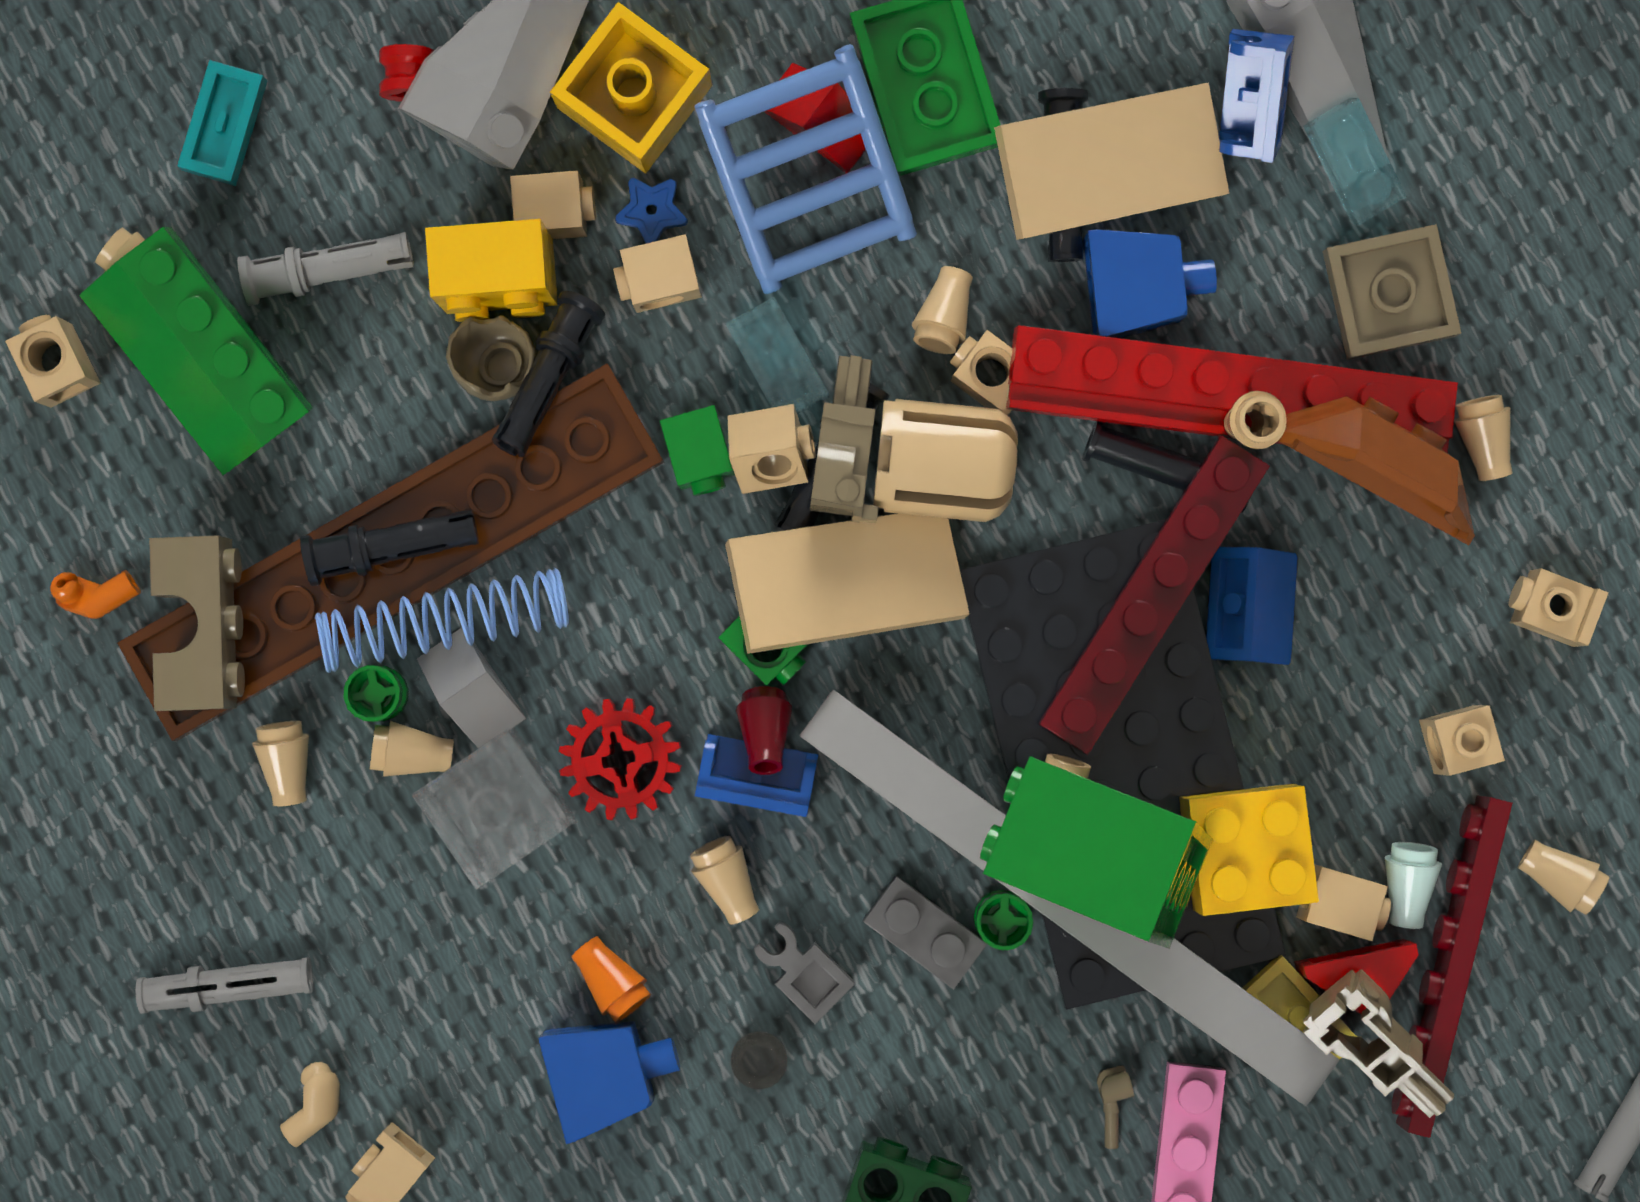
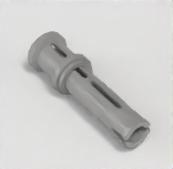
M407 232L317 251L303 252L301 248L296 249L293 246L285 248L284 254L255 260H251L248 255L238 257L239 278L246 302L249 306L257 305L260 298L290 292L296 297L304 296L306 292H310V286L377 274L389 270L414 267Z

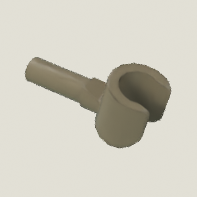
M1123 1065L1103 1070L1097 1076V1085L1103 1102V1112L1105 1113V1148L1117 1149L1119 1147V1108L1117 1101L1134 1097L1129 1074Z

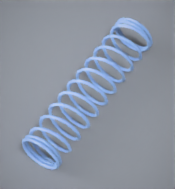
M555 567L553 570L548 569L546 576L541 571L536 572L533 581L534 607L524 581L520 576L515 575L511 584L512 613L502 586L497 580L493 579L489 585L490 620L477 586L470 583L467 589L468 626L456 593L448 587L444 596L446 633L432 595L425 592L422 597L423 637L409 599L402 596L399 604L401 644L386 603L380 600L377 605L378 648L363 607L357 604L354 610L356 655L340 612L336 609L332 611V638L327 613L324 611L321 614L317 612L315 619L325 670L328 673L331 670L336 672L339 667L337 621L352 663L357 668L360 666L362 661L360 617L375 659L382 663L384 660L382 610L398 655L404 659L407 655L405 605L422 652L426 655L429 652L427 602H429L444 647L450 650L452 647L450 596L455 605L466 641L472 646L474 643L472 591L480 607L489 638L494 642L497 638L494 600L495 587L501 598L513 636L517 637L519 634L517 582L524 595L534 629L539 633L541 631L539 577L547 592L556 626L560 629L563 626L567 628L569 625V615L560 572Z

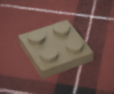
M1437 224L1328 247L1323 251L1347 360L1452 338L1461 334Z

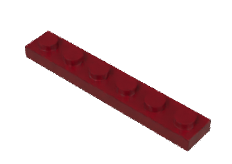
M1220 436L1040 719L1038 723L1040 726L1084 754L1088 755L1270 465L1224 436Z
M1476 795L1474 805L1468 804L1461 818L1459 834L1460 837L1466 838L1461 860H1453L1447 874L1446 891L1452 893L1447 915L1441 914L1438 917L1433 931L1432 945L1439 950L1434 970H1426L1420 984L1419 1002L1425 1004L1420 1026L1413 1025L1409 1031L1410 1035L1414 1034L1423 1043L1422 1063L1443 1084L1513 804L1504 800ZM1398 1087L1395 1088L1392 1098V1113L1398 1115L1396 1124L1408 1133L1430 1138L1436 1115L1434 1114L1429 1118Z

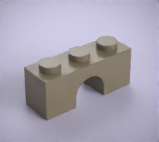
M219 535L149 538L151 596L183 598L194 608L198 619L196 635L187 647L172 653H153L154 711L237 708V697H242L245 689L244 668L241 662H236L235 640L241 639L243 635L242 610L239 605H234V583L240 582L242 573L241 556L238 548H232V539Z

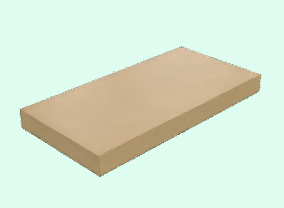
M1209 82L994 127L1016 240L1229 194L1223 156L1219 152L1220 141Z
M898 513L878 516L876 523L845 521L731 538L725 544L747 654L965 619L969 615L948 518Z

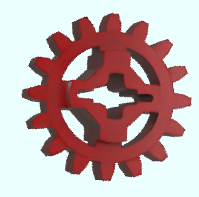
M627 698L623 704L622 711H616L613 701L605 699L602 705L603 714L598 716L592 709L586 707L582 710V714L587 724L583 728L578 725L569 724L566 728L570 735L576 739L574 745L559 746V752L571 757L572 765L565 766L559 772L560 776H574L577 781L568 792L571 797L582 793L589 796L585 811L590 813L600 804L606 806V819L614 820L619 808L625 807L627 815L632 820L638 818V804L644 802L651 810L659 807L658 800L654 795L657 790L671 794L675 789L665 778L667 773H676L682 770V765L670 761L669 753L681 748V742L666 741L664 735L673 725L670 721L658 725L652 722L656 712L654 706L649 705L641 714L635 713V699ZM623 721H629L641 726L654 741L641 744L627 735ZM602 726L603 742L594 755L584 757V750L589 738ZM616 739L617 743L621 744L623 751L633 750L635 754V761L627 764L625 778L624 775H621L618 767H608L606 762V756H610L615 752L614 744ZM658 760L655 776L650 784L640 792L638 775L646 763ZM599 774L614 783L615 792L618 794V797L599 790L590 781L589 776Z

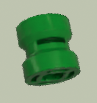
M367 665L356 669L348 677L344 686L343 698L347 709L355 717L363 721H387L397 717L404 710L408 702L409 688L405 678L397 670L388 666Z
M1005 889L992 890L982 896L975 906L973 914L975 928L983 941L992 948L1003 951L1015 949L1024 944L1031 935L1033 927L1032 912L1027 903L1012 891Z

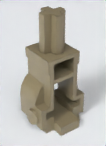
M850 355V357L839 356L833 403L824 402L810 510L852 516L851 522L876 523L879 506L863 504L875 409L867 408L873 361L862 359L860 356Z
M1362 969L1357 973L1350 970L1310 1004L1309 1015L1303 1019V1023L1306 1025L1303 1030L1304 1034L1326 1055L1332 1052L1339 1057L1352 1060L1373 1081L1372 1084L1384 1096H1387L1398 1087L1429 1118L1434 1114L1436 1116L1442 1114L1446 1110V1104L1454 1099V1093L1422 1063L1423 1043L1414 1034L1410 1035L1392 1017V1005L1389 997ZM1361 1004L1366 1007L1362 1011L1361 1020L1378 1036L1376 1040L1368 1044L1362 1037L1345 1035L1331 1025L1346 1013V1006L1351 1011H1354Z

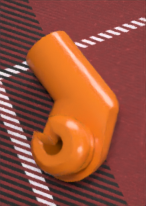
M127 570L122 571L103 584L77 577L71 572H63L57 575L50 585L51 594L61 608L91 619L103 617L141 594L138 585Z

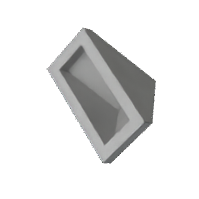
M462 627L452 634V647L450 650H447L441 641L431 648L427 655L423 654L417 658L439 705L480 751L527 719L477 645L473 643L470 646L467 643Z

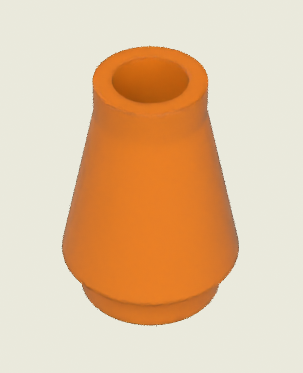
M598 936L590 939L571 956L579 967L602 1016L609 1014L615 1023L628 1017L651 996L644 986L647 979L605 946Z

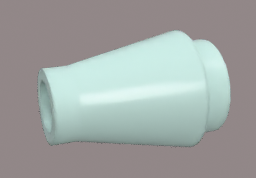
M1412 842L1392 843L1391 855L1385 856L1388 896L1391 900L1390 924L1409 929L1423 928L1425 913L1442 867V863L1437 861V848Z

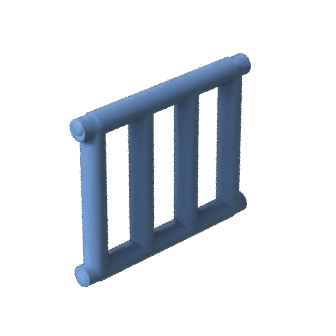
M851 44L837 49L834 52L835 59L717 105L711 99L701 101L694 106L699 119V125L755 275L760 282L764 294H771L782 287L781 280L894 236H897L899 241H905L917 235L913 217L861 63L857 58L854 46ZM838 82H843L853 112L741 156H735L725 126ZM861 134L871 164L755 209L744 180L745 178ZM875 186L879 187L888 215L773 259L763 230Z

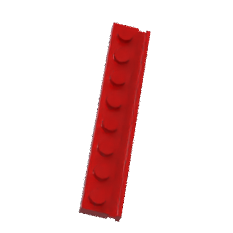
M1022 325L1014 328L1008 379L1009 392L1006 409L1013 411L1232 438L1224 427L1225 416L1241 396L1252 391H1264L1274 395L1282 403L1286 414L1346 396L1364 405L1370 396L1398 412L1399 415L1394 423L1412 432L1416 423L1445 438L1447 441L1442 450L1447 453L1449 439L1453 435L1458 382ZM1246 414L1245 424L1251 428V418ZM1277 441V442L1275 443V444L1284 445V444H1282V443L1279 442V441Z

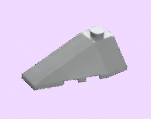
M492 0L480 12H475L464 22V27L443 46H438L424 59L398 109L493 167L514 170L541 120L551 95L550 91L556 83L589 0Z
M1226 0L1243 30L1295 36L1287 104L1339 191L1389 161L1353 0Z

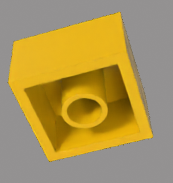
M617 2L551 89L550 94L557 109L646 174L695 110L694 106L701 102L710 90L712 81L709 68L624 5Z
M541 219L425 228L430 297L447 314H455V321L463 322L469 317L489 319V311L511 309L512 317H537L545 314L544 306L558 305L553 239Z
M1285 784L1179 797L1181 816L1196 821L1213 839L1191 894L1192 907L1195 912L1202 916L1319 902L1305 786Z

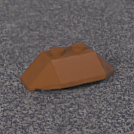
M1346 396L1286 414V428L1282 437L1278 440L1279 442L1468 546L1470 545L1475 534L1460 466L1457 459L1442 450L1447 441L1445 438L1416 423L1412 432L1394 423L1399 413L1370 396L1364 405Z

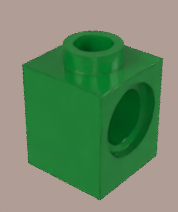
M708 406L660 420L679 488L681 490L691 488L693 496L704 495L725 488L724 478L735 474L729 460V453L715 406Z
M740 616L718 637L766 686L775 678L784 686L807 662L800 655L807 647L806 644L783 648L781 655L772 662H761L752 653L747 654Z

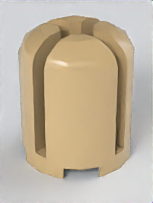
M895 399V401L884 400L873 505L879 506V508L884 509V512L979 522H987L1000 516L1011 502L1017 467L1018 433L1011 418L994 408Z

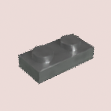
M897 875L863 919L865 924L953 990L987 946V943Z

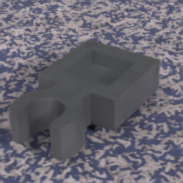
M779 921L775 925V929L784 937L786 941L785 948L779 953H771L759 942L754 947L755 954L766 965L780 966L785 971L775 982V985L816 1024L855 985V981L816 942L802 953L797 948V938L793 929L786 923Z

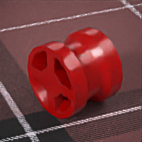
M394 44L380 48L379 62L385 67V78L379 83V95L387 100L402 102L424 59L434 50L426 46L413 44Z

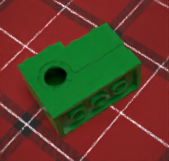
M1029 757L1025 769L1017 766L1010 776L1003 797L1005 802L1010 803V807L1002 827L994 824L990 828L982 846L980 859L987 862L983 874L1130 935L1170 949L1213 839L1196 821L1034 757Z

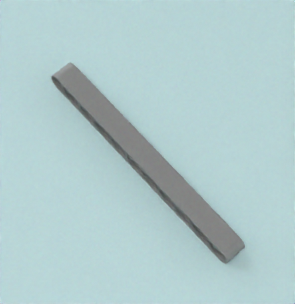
M832 690L799 736L984 871L987 862L980 859V853L985 838L994 824L1002 827L1006 815L845 697ZM997 880L1307 1107L1340 1061L1332 1053L1326 1055L1302 1031L1176 939H1173L1170 949Z

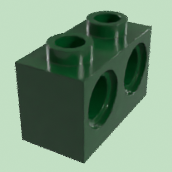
M877 1137L875 1145L862 1141L842 1202H918L920 1195L931 1187H939L946 1190L950 1195L949 1202H967L972 1186L969 1177L961 1175L963 1166L934 1155L930 1157L929 1163L907 1156L909 1152L907 1146L887 1138ZM874 1169H887L897 1178L895 1186L889 1192L876 1194L865 1186L864 1180L866 1176Z

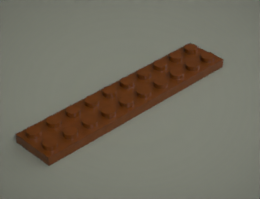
M609 364L601 366L557 392L524 457L506 453L492 442V437L500 426L498 425L307 534L315 540L347 533L349 526H364L366 531L434 516L452 514L453 512L471 508L475 518L479 544L374 565V571H370L369 575L359 576L356 572L323 578L321 585L311 586L303 563L300 539L242 571L240 582L234 583V605H239L243 614V635L241 639L235 640L236 662L242 663L245 674L244 694L242 697H237V707L323 658L315 619L317 612L320 614L322 611L327 613L332 638L331 615L334 609L338 610L345 623L350 641L355 640L354 610L357 604L363 607L372 630L377 627V605L380 600L386 603L393 618L399 615V604L402 596L408 598L413 607L422 601L425 592L434 595L665 463ZM189 602L117 643L153 708V653L177 652L192 642L197 632L198 619L194 608ZM382 610L383 623H385L387 620ZM360 617V633L362 636L366 631ZM337 621L338 648H341L346 644ZM232 709L155 712L171 740L178 741Z

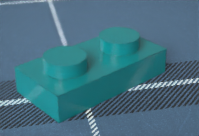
M209 60L178 161V168L184 172L236 186L268 82L263 75Z

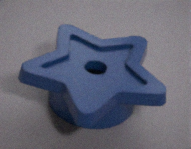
M636 178L629 180L630 203L616 215L615 221L617 224L637 228L645 244L658 241L662 232L668 228L687 225V218L674 205L677 188L675 180L669 179L653 187ZM649 205L657 207L655 214L650 215L646 212Z

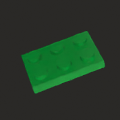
M891 0L850 13L849 19L899 176L998 147L994 127L1000 126V121L963 0Z

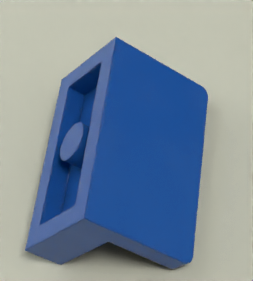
M1260 547L1218 548L1211 559L1206 640L1211 660L1260 662L1279 665L1290 664L1298 560L1296 553Z

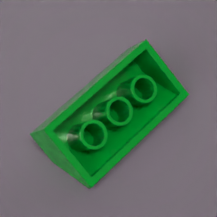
M172 227L160 228L116 261L79 295L222 475L228 473L313 409L301 391Z

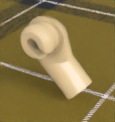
M314 1062L304 1068L301 1073V1082L304 1085L303 1108L280 1125V1129L287 1141L296 1148L331 1122L339 1111L340 1082L338 1076L331 1072L330 1067L326 1063Z

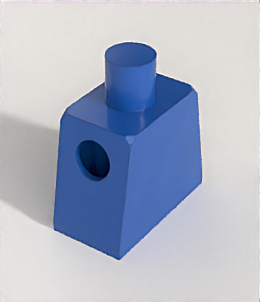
M1095 229L1088 230L1083 239L1093 335L1124 338L1179 323L1187 316L1186 296L1216 293L1217 277L1214 260L1183 262L1179 236Z
M635 1021L550 1029L544 1031L538 1038L566 1144L580 1140L648 1108L655 1099L650 1079L680 1071V1062L673 1038L670 1037L641 1045Z

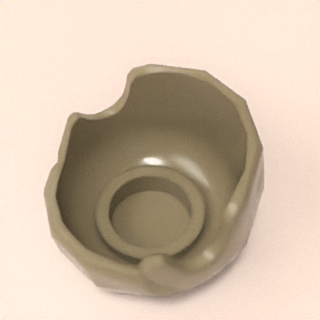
M501 315L491 319L469 317L449 336L446 359L454 379L468 394L481 400L500 401L515 397L534 362L537 352L529 333L513 321L510 322L508 318Z

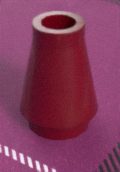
M759 686L748 689L742 694V702L736 707L748 755V768L752 773L759 775L778 773L783 768V752L792 714V705L787 701L786 693L779 688Z

